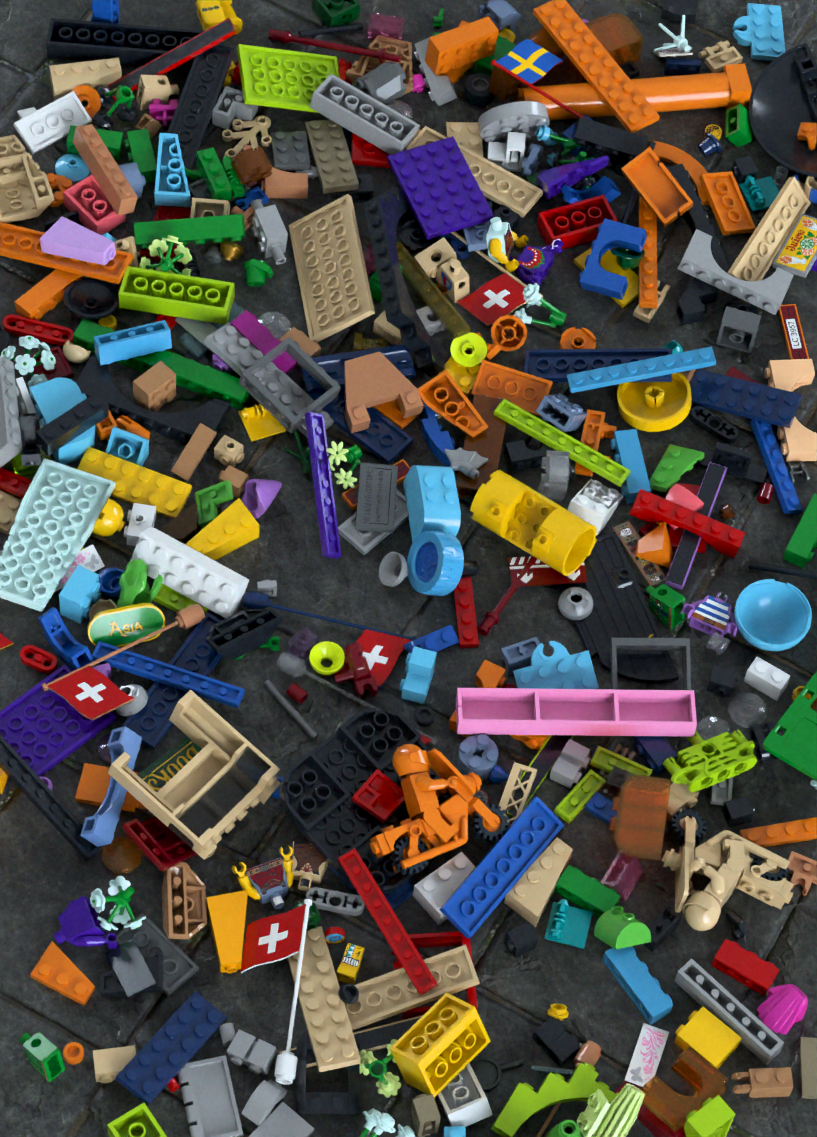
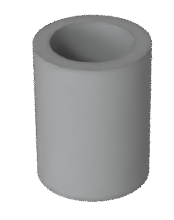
M225 1023L219 1026L223 1046H230L236 1033L233 1023Z

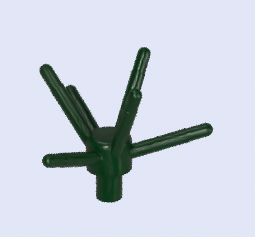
M294 431L301 455L288 448H284V451L300 459L303 464L302 473L309 474L311 465L309 443L305 453L298 432Z

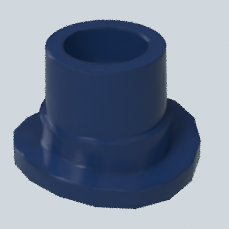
M706 132V138L697 145L700 152L705 157L715 151L719 154L721 147L718 139Z

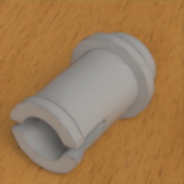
M310 165V170H295V173H308V178H312V180L318 177L316 166Z

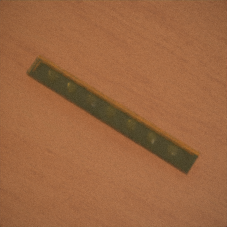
M401 242L396 243L399 265L402 266V275L454 339L470 333L469 325Z

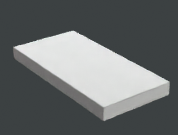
M74 91L18 120L13 125L30 152L34 154L67 136L70 125H87L92 122V119Z

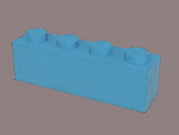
M165 320L93 337L95 355L100 365L128 360L132 357L145 356L149 353L172 348L170 328Z
M637 430L614 431L613 439L610 440L611 449L615 451L614 461L631 470L630 475L621 486L622 496L626 498L627 504L634 503L640 489L651 493Z
M632 946L621 949L611 948L604 953L602 961L649 1025L670 1014L673 1006L672 999L667 993L664 994L660 988V983L655 977L650 975L647 965L638 959L636 951Z

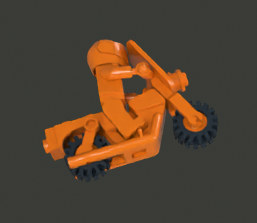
M404 744L394 752L392 763L398 776L405 778L401 780V785L410 818L401 821V826L394 828L391 825L382 829L383 833L370 839V847L372 852L377 855V858L392 853L390 860H393L392 866L395 873L401 871L403 875H413L422 871L429 862L427 860L454 850L467 842L468 815L471 817L470 821H472L470 828L473 827L474 829L471 831L472 834L476 833L477 839L481 838L482 842L487 841V843L496 841L503 836V833L508 830L506 828L509 826V823L506 820L509 817H505L506 811H501L500 806L495 807V804L485 805L479 798L472 796L480 790L482 785L478 774L475 775V773L470 772L468 776L462 775L435 748L427 752L417 745ZM430 768H431L441 779H435V780L431 779L430 776H429ZM448 789L452 796L439 805L437 797L444 795ZM400 836L401 840L395 843L397 838Z

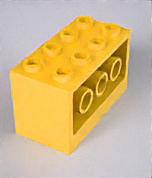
M446 992L389 1049L405 1082L427 1095L433 1094L435 1098L491 1041L476 1008Z

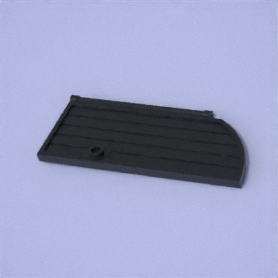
M615 532L596 537L597 541L590 556H587L584 560L587 577L586 583L557 584L561 594L571 587L583 588L591 594L593 599L592 612L585 619L573 620L585 650H589L591 659L597 655L601 666L610 673L611 638H648L651 634L653 636L650 638H662ZM573 595L571 600L578 603L582 598L579 595ZM617 650V676L648 684L668 683L679 680L678 672L668 650Z

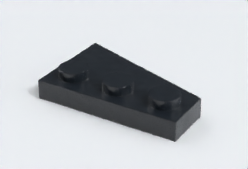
M160 950L155 952V955L144 958L157 985L141 993L163 991V952ZM114 970L100 974L101 997L127 995Z

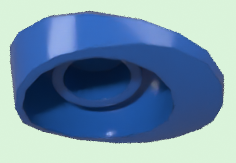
M119 568L101 570L98 573L99 591L110 597H119L121 592L119 580L124 571Z

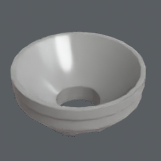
M390 552L385 555L380 563L379 579L383 585L395 587L407 577L408 568L406 559L402 554Z
M571 587L560 595L558 608L566 618L582 620L592 612L593 599L591 594L585 589ZM579 595L582 600L576 603L571 600V597Z
M132 684L119 688L125 693L130 691L128 695L134 697L135 700L115 709L117 714L131 716L144 708L148 701V694L142 686Z

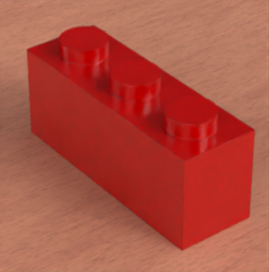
M725 939L711 965L764 997L780 971L773 963L760 959L754 952L747 951L741 948L737 942L729 941L728 939Z

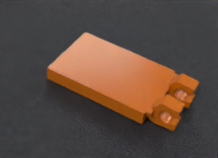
M84 763L75 801L101 806L110 783L111 776L108 774L110 767ZM134 772L141 779L146 777V775H143V773ZM147 777L143 780L146 783H148L150 779H155L156 781H158V779L151 777ZM151 780L150 784L153 787L158 788V783L155 784V782ZM128 791L126 792L121 810L135 812L136 808L147 809Z

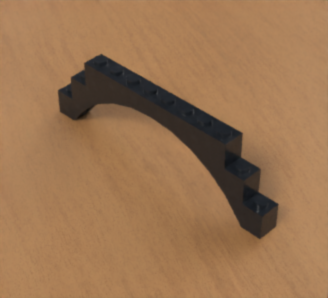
M610 155V163L615 174L625 177L621 168L630 161L621 155L619 157ZM683 164L666 167L693 201V207L682 214L692 235L698 229L712 236L711 252L719 267L727 273L731 265H728L726 253L720 247V240L714 234V227L708 221L706 210H703L701 198L696 194V188L690 181L688 170H685ZM694 277L691 285L677 303L676 313L681 325L702 321L703 315L706 312L705 305L716 302L719 289Z
M396 186L364 203V209L387 321L400 330L402 345L415 353L418 369L432 377L445 370L441 352L418 316L399 265L396 248V229L398 220L402 214L411 210V206L404 192Z

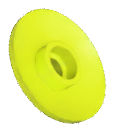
M469 332L452 341L450 352L457 364L464 367H474L485 359L487 345L481 336ZM470 350L472 353L466 354L465 352Z

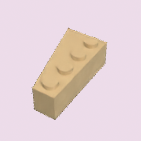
M119 57L49 66L54 101L65 96L77 86L87 85L95 90L97 87L102 86L109 89V84L122 78Z
M557 837L508 892L504 903L536 927L554 893L557 881L571 859L573 849Z

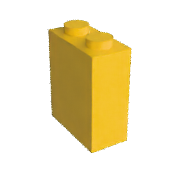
M703 1006L699 1011L694 1010L688 1018L689 1022L686 1025L681 1024L675 1032L677 1036L674 1043L710 1073L714 1074L739 1046L742 1038Z

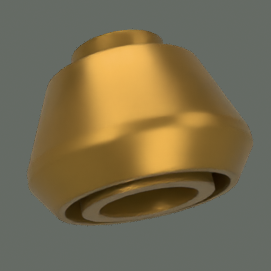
M223 240L220 243V253L223 254L222 258L231 262L233 259L237 260L244 252L243 247L228 240Z

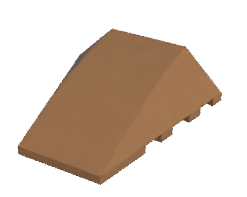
M378 35L368 46V50L381 52L382 48H386V53L400 55L401 61L399 64L406 76V79H403V84H406L407 87L403 95L413 90L412 43ZM361 55L360 59L353 63L352 68L346 71V76L354 83L356 78L366 75L380 66L381 63L378 58Z

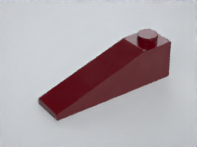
M625 1081L614 1091V1093H619L627 1083L631 1085L634 1084ZM645 1093L637 1119L655 1137H686L684 1131L685 1124Z

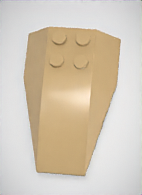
M15 135L0 137V222L11 223L39 217L54 200L47 175L44 171L40 170L38 163L33 161L30 153L25 151V147Z

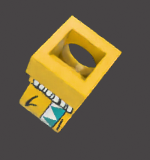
M348 943L337 970L336 977L338 981L354 985L364 954V947Z

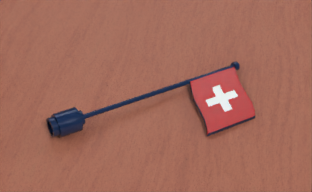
M246 591L243 598L242 606L246 607L247 610L272 607L365 630L355 643H361L362 654L366 657L371 675L375 678L377 687L382 686L390 676L399 656L405 650L403 645L416 640V636L408 637L271 604L272 600L269 599V595L255 591ZM344 663L341 670L334 676L347 673L349 670L348 665Z

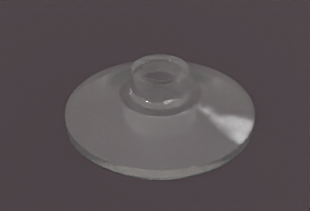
M745 692L737 694L731 699L728 712L736 724L750 728L752 725H760L764 722L767 716V706L759 696Z

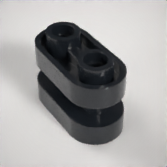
M775 722L765 723L763 730L759 724L752 725L749 728L750 738L754 742V750L759 762L769 761L771 753L763 748V742L765 737L776 726ZM779 729L777 734L781 736V730Z

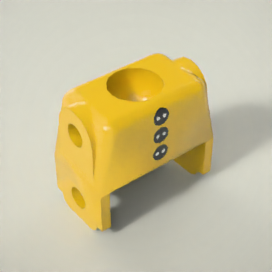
M232 0L196 1L197 15L203 31L208 30L227 18H230L237 34L242 31V20L236 16L235 11L230 5Z

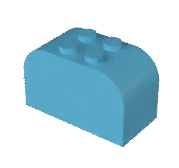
M63 377L54 378L30 387V397L36 413H39V421L42 427L87 398L85 393H81L74 381ZM95 425L52 453L56 462L65 465L82 459L86 449L89 447L94 448Z
M412 465L403 481L412 542L419 534L425 531H440L450 533L456 537L460 527L461 510L453 469L444 466Z

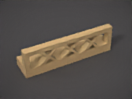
M516 762L513 764L499 803L500 810L506 811L505 817L508 814L509 808L514 806L517 811L516 817L506 820L509 826L524 810L537 773V769ZM522 772L531 773L529 780L521 783L520 777ZM521 788L524 793L523 798L514 801L515 791Z

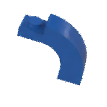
M605 176L589 189L575 190L566 184L561 188L564 194L563 199L567 204L603 194L608 203H610L621 194L614 181Z
M52 607L37 617L44 630L42 633L47 642L69 668L74 671L94 661L87 646L77 642L67 630L56 608Z

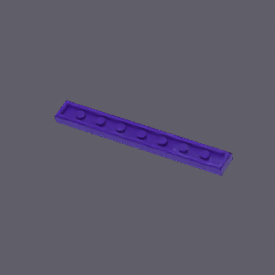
M308 412L305 414L322 555L323 557L338 559L341 557L330 461L328 460L329 454L326 451L328 446L324 414Z

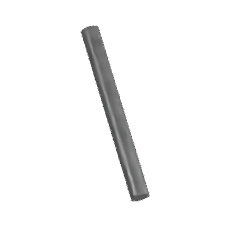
M270 680L265 681L263 685L308 736L315 740L319 736Z

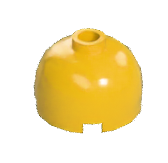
M107 498V502L95 522L94 530L92 531L94 534L109 537L116 531L120 532L125 522L122 521L124 512L120 504Z

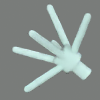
M682 15L681 33L678 36H675L661 23L658 24L659 27L674 39V42L664 43L663 47L654 49V52L677 47L680 50L683 49L685 52L692 50V47L688 45V41L685 39V15Z

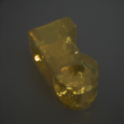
M355 333L353 352L387 347V342L383 339L362 338V334Z

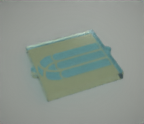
M532 1066L531 1070L564 1074H572L573 1071L542 1066Z

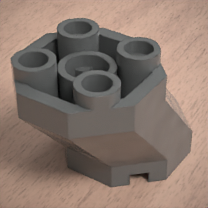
M393 61L384 62L366 75L356 78L352 85L385 105L396 98L402 97L407 89L406 84H403V79H406L405 72L399 63H393Z

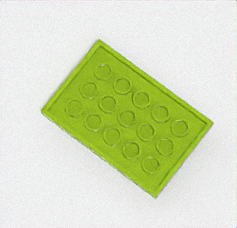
M238 44L237 46L244 104L318 113L310 108L314 91L330 74L340 78L336 56Z

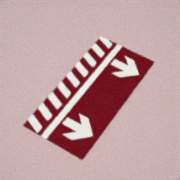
M532 556L508 558L512 587L587 582L584 562L574 573L565 576L537 559L519 582L514 585Z

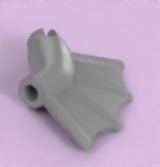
M462 448L444 450L450 461V467L454 471L462 472L471 479L479 476V471L476 469L489 460L480 456L476 451H465Z

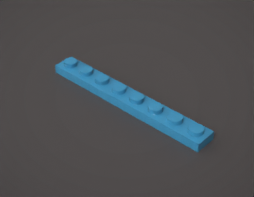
M712 347L567 374L570 392L575 393L716 365V359Z

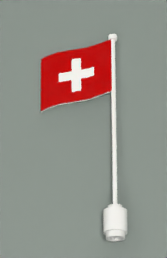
M305 899L304 905L291 911L261 918L247 925L241 973L256 966L281 961L299 953L286 1051L277 1055L274 1073L276 1082L286 1085L292 1084L293 1079H295L298 1058L294 1056V1053L290 1052L309 907L312 905V900Z

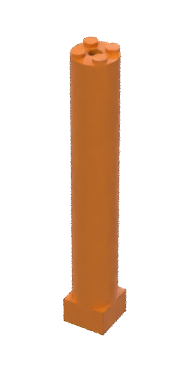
M745 63L725 65L724 71L719 73L630 79L656 112L725 107V110L738 104L748 109L752 93ZM589 83L536 86L582 116L587 115L589 118L615 116ZM517 88L519 99H516V102L534 101L544 104L547 107L549 121L578 119V117L532 88Z

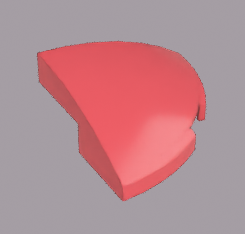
M675 484L665 498L695 512L704 505L696 495L679 484ZM670 524L674 530L678 528V526Z

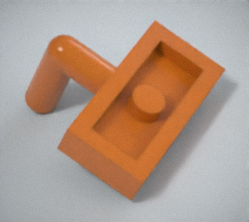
M801 122L797 137L798 140H807L810 150H814L816 147L817 123Z

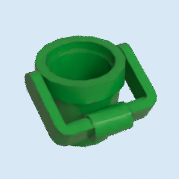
M251 259L244 262L248 286L265 285V277L271 279L274 275L273 270L267 265L266 261Z

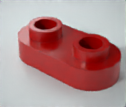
M26 645L20 650V660L23 664L45 674L56 670L57 659L53 654L34 645Z

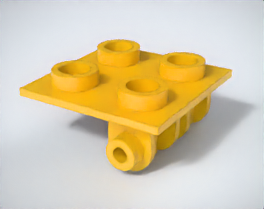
M260 403L258 406L254 405V407L243 408V410L238 411L251 442L286 432V428Z

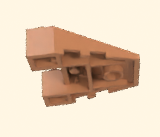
M380 351L344 362L345 419L350 433L369 428L370 417L366 408L397 400L403 419L421 414L423 403L418 389Z

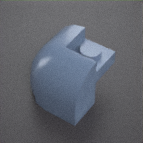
M489 0L480 5L478 9L477 20L489 16L499 30L507 28L514 33L516 21L521 19V14L505 0Z

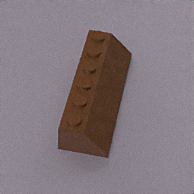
M544 27L528 38L558 58H562L565 55ZM494 65L488 91L502 100H506L516 93L517 88L525 86L524 83Z

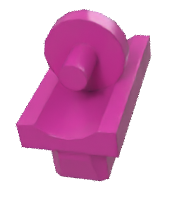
M153 99L152 103L149 104V116L156 121H163V126H167V121H172L178 100L171 99L169 105H162L160 99Z

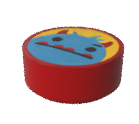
M330 927L324 932L327 943L339 944L345 940V931L340 927Z

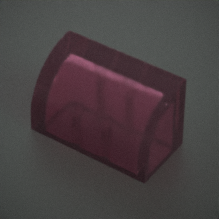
M618 852L600 883L607 888L616 890L621 896L620 900L626 901L644 869L635 855Z

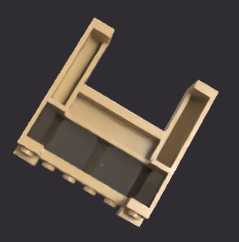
M190 690L177 702L169 720L202 750L158 792L154 791L127 766L131 756L126 752L111 764L108 774L205 860L215 852L216 845L222 839L221 835L224 832L228 834L234 828V822L237 819L241 821L247 815V809L250 806L254 808L259 802L265 804L281 784L277 777L280 769Z

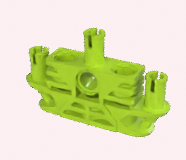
M695 730L694 737H686L693 746L679 751L677 761L673 757H670V760L667 758L663 766L672 775L671 781L673 783L686 784L689 786L688 790L690 792H697L754 767L757 762V758L753 753L755 745L753 741H748L740 730H737V733L733 731L731 735L725 732L705 741Z

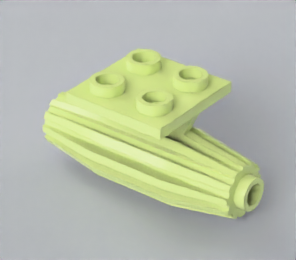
M627 1083L612 1102L609 1103L603 1092L597 1088L596 1092L590 1095L585 1111L581 1112L577 1118V1125L584 1137H626L637 1118L645 1093L634 1085Z

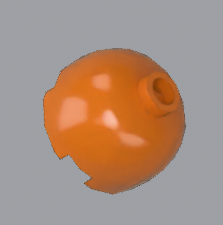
M515 315L499 317L491 328L492 341L494 344H498L503 351L519 349L527 338L525 323Z

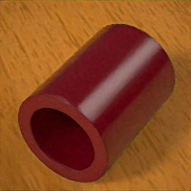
M763 483L760 487L757 501L761 504H769L774 487L771 484Z
M296 683L291 684L286 691V694L299 704H302L308 697V693Z

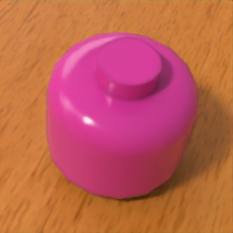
M422 74L413 75V90L411 92L421 93L426 87Z

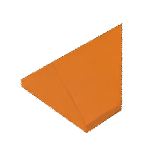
M663 522L638 540L636 556L670 569L673 560V550L666 523Z

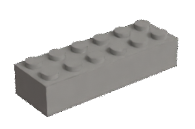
M330 74L314 91L310 103L311 109L390 155L405 151L406 147L417 136L420 128L419 124L333 74Z

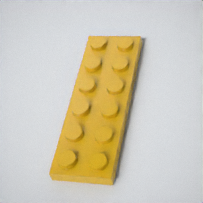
M92 447L86 449L77 468L78 470L114 481L115 488L111 496L131 504L138 503L156 506V513L168 518H176L181 514L192 490V485Z

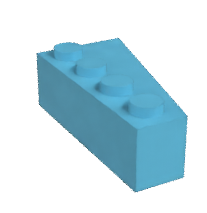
M159 133L155 205L191 207V196L178 134Z

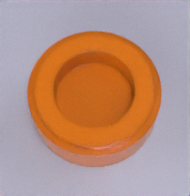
M77 1042L66 1044L63 1049L64 1060L73 1065L80 1063L84 1058L83 1046Z

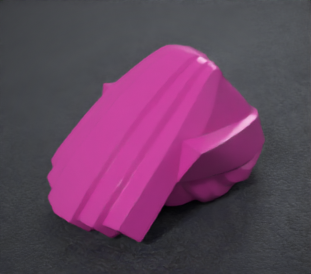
M793 984L772 987L768 989V998L757 1008L758 1016L761 1022L770 1030L786 1035L794 1023L802 1021L807 1010L808 998Z

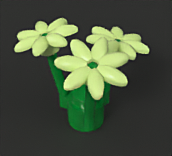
M332 441V448L326 449L328 453H331L328 458L331 471H335V468L332 466L334 462L336 465L340 464V460L350 464L353 463L348 472L341 468L340 474L334 473V476L338 478L336 484L343 483L344 489H347L348 486L355 488L353 482H356L357 478L351 477V475L361 463L359 459L362 457V451L357 445L342 449L343 442H340L337 446Z

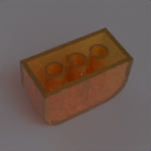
M613 13L585 23L618 65L630 60L633 63L640 60L644 37L627 16ZM567 57V64L581 83L587 81Z
M638 775L629 778L619 788L617 797L613 798L611 810H614L615 814L614 817L610 818L609 830L612 831V845L621 856L651 862L661 860L671 785L670 779Z

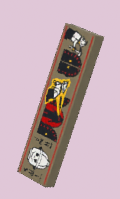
M627 521L613 527L612 532L616 533L622 548L646 585H651L655 588L664 584L666 577L658 564L636 556L637 542L640 540V537L631 523Z

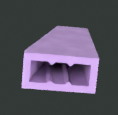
M63 216L40 238L42 252L101 265H106L116 255L114 241Z

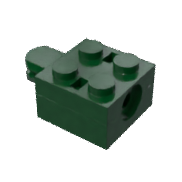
M313 0L312 10L327 27L346 25L360 17V3L357 0Z

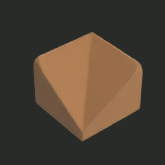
M145 113L135 128L138 130L148 129L149 136L152 139L162 125Z

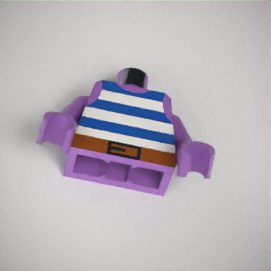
M719 592L716 598L707 595L704 600L700 599L692 604L685 603L680 613L687 614V618L691 617L690 627L720 640H723L724 634L732 633L734 637L736 636L738 626L735 622V615L731 612V604L726 603L728 596L725 593Z

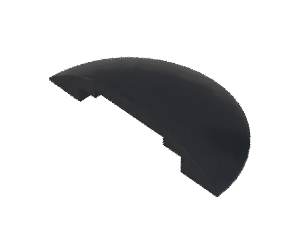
M804 43L777 57L761 73L751 93L749 119L757 142L772 159L789 170L817 178V143L815 149L810 150L807 140H798L797 137L801 122L817 123V64L807 43Z

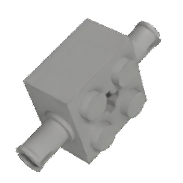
M256 199L251 202V207L254 210V218H252L253 227H251L252 235L254 238H257L258 249L260 252H263L265 258L273 256L277 265L286 262L284 255L288 237L286 228L275 204L263 207L261 199Z

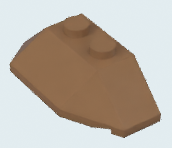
M184 862L164 871L162 914L163 929L168 939L189 940L207 925L206 887L190 869V866Z

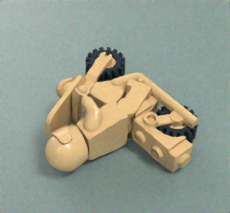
M682 809V812L678 810L676 814L674 813L668 826V833H670V838L674 837V843L679 842V853L674 852L675 849L673 848L671 851L666 850L661 861L665 862L664 867L668 866L671 868V871H675V912L680 913L682 910L686 921L693 929L706 931L715 926L718 922L721 908L732 895L735 886L736 889L779 909H782L784 903L789 904L794 894L790 892L794 884L786 880L789 868H787L790 863L789 860L781 857L780 853L775 854L774 851H769L729 830H724L699 845L707 830V823L703 821L704 817L702 815L698 817L699 813L697 811L695 814L692 813V809H689L688 812L686 809ZM749 852L756 855L754 859L749 857ZM693 872L711 879L704 891H695L693 889L692 881H690ZM691 895L690 898H689V899L687 900V902L685 903L687 896Z

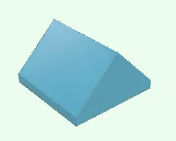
M113 427L105 453L143 466L149 455V439Z

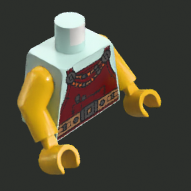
M494 217L490 220L491 225L486 235L488 255L496 263H504L507 271L513 272L519 266L516 259L508 260L514 247V241L518 248H523L527 246L526 242L529 239L526 235L517 237V234L511 231L508 222H501L500 217Z

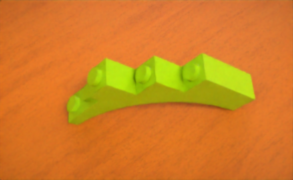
M581 1062L574 1070L568 1082H565V1078L560 1074H552L550 1072L537 1093L534 1092V1088L531 1085L519 1082L492 1125L491 1130L502 1137H512L522 1123L546 1107L572 1101L588 1102L590 1095L595 1093L597 1088L603 1092L609 1103H611L618 1092L615 1094L609 1090L607 1084L601 1081L596 1082L595 1080L599 1073L595 1071L596 1069L592 1065Z

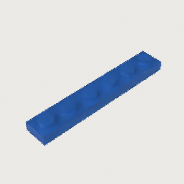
M752 419L750 424L784 514L799 515L803 509L770 423Z

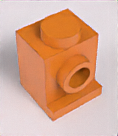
M110 411L108 412V417L95 425V431L101 441L105 439L109 441L113 427L118 428Z

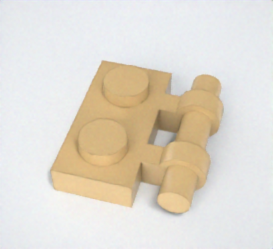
M728 40L720 41L715 46L703 48V51L698 52L700 59L706 57L704 63L712 73L724 70L725 65L741 63L743 59L734 46L730 47Z

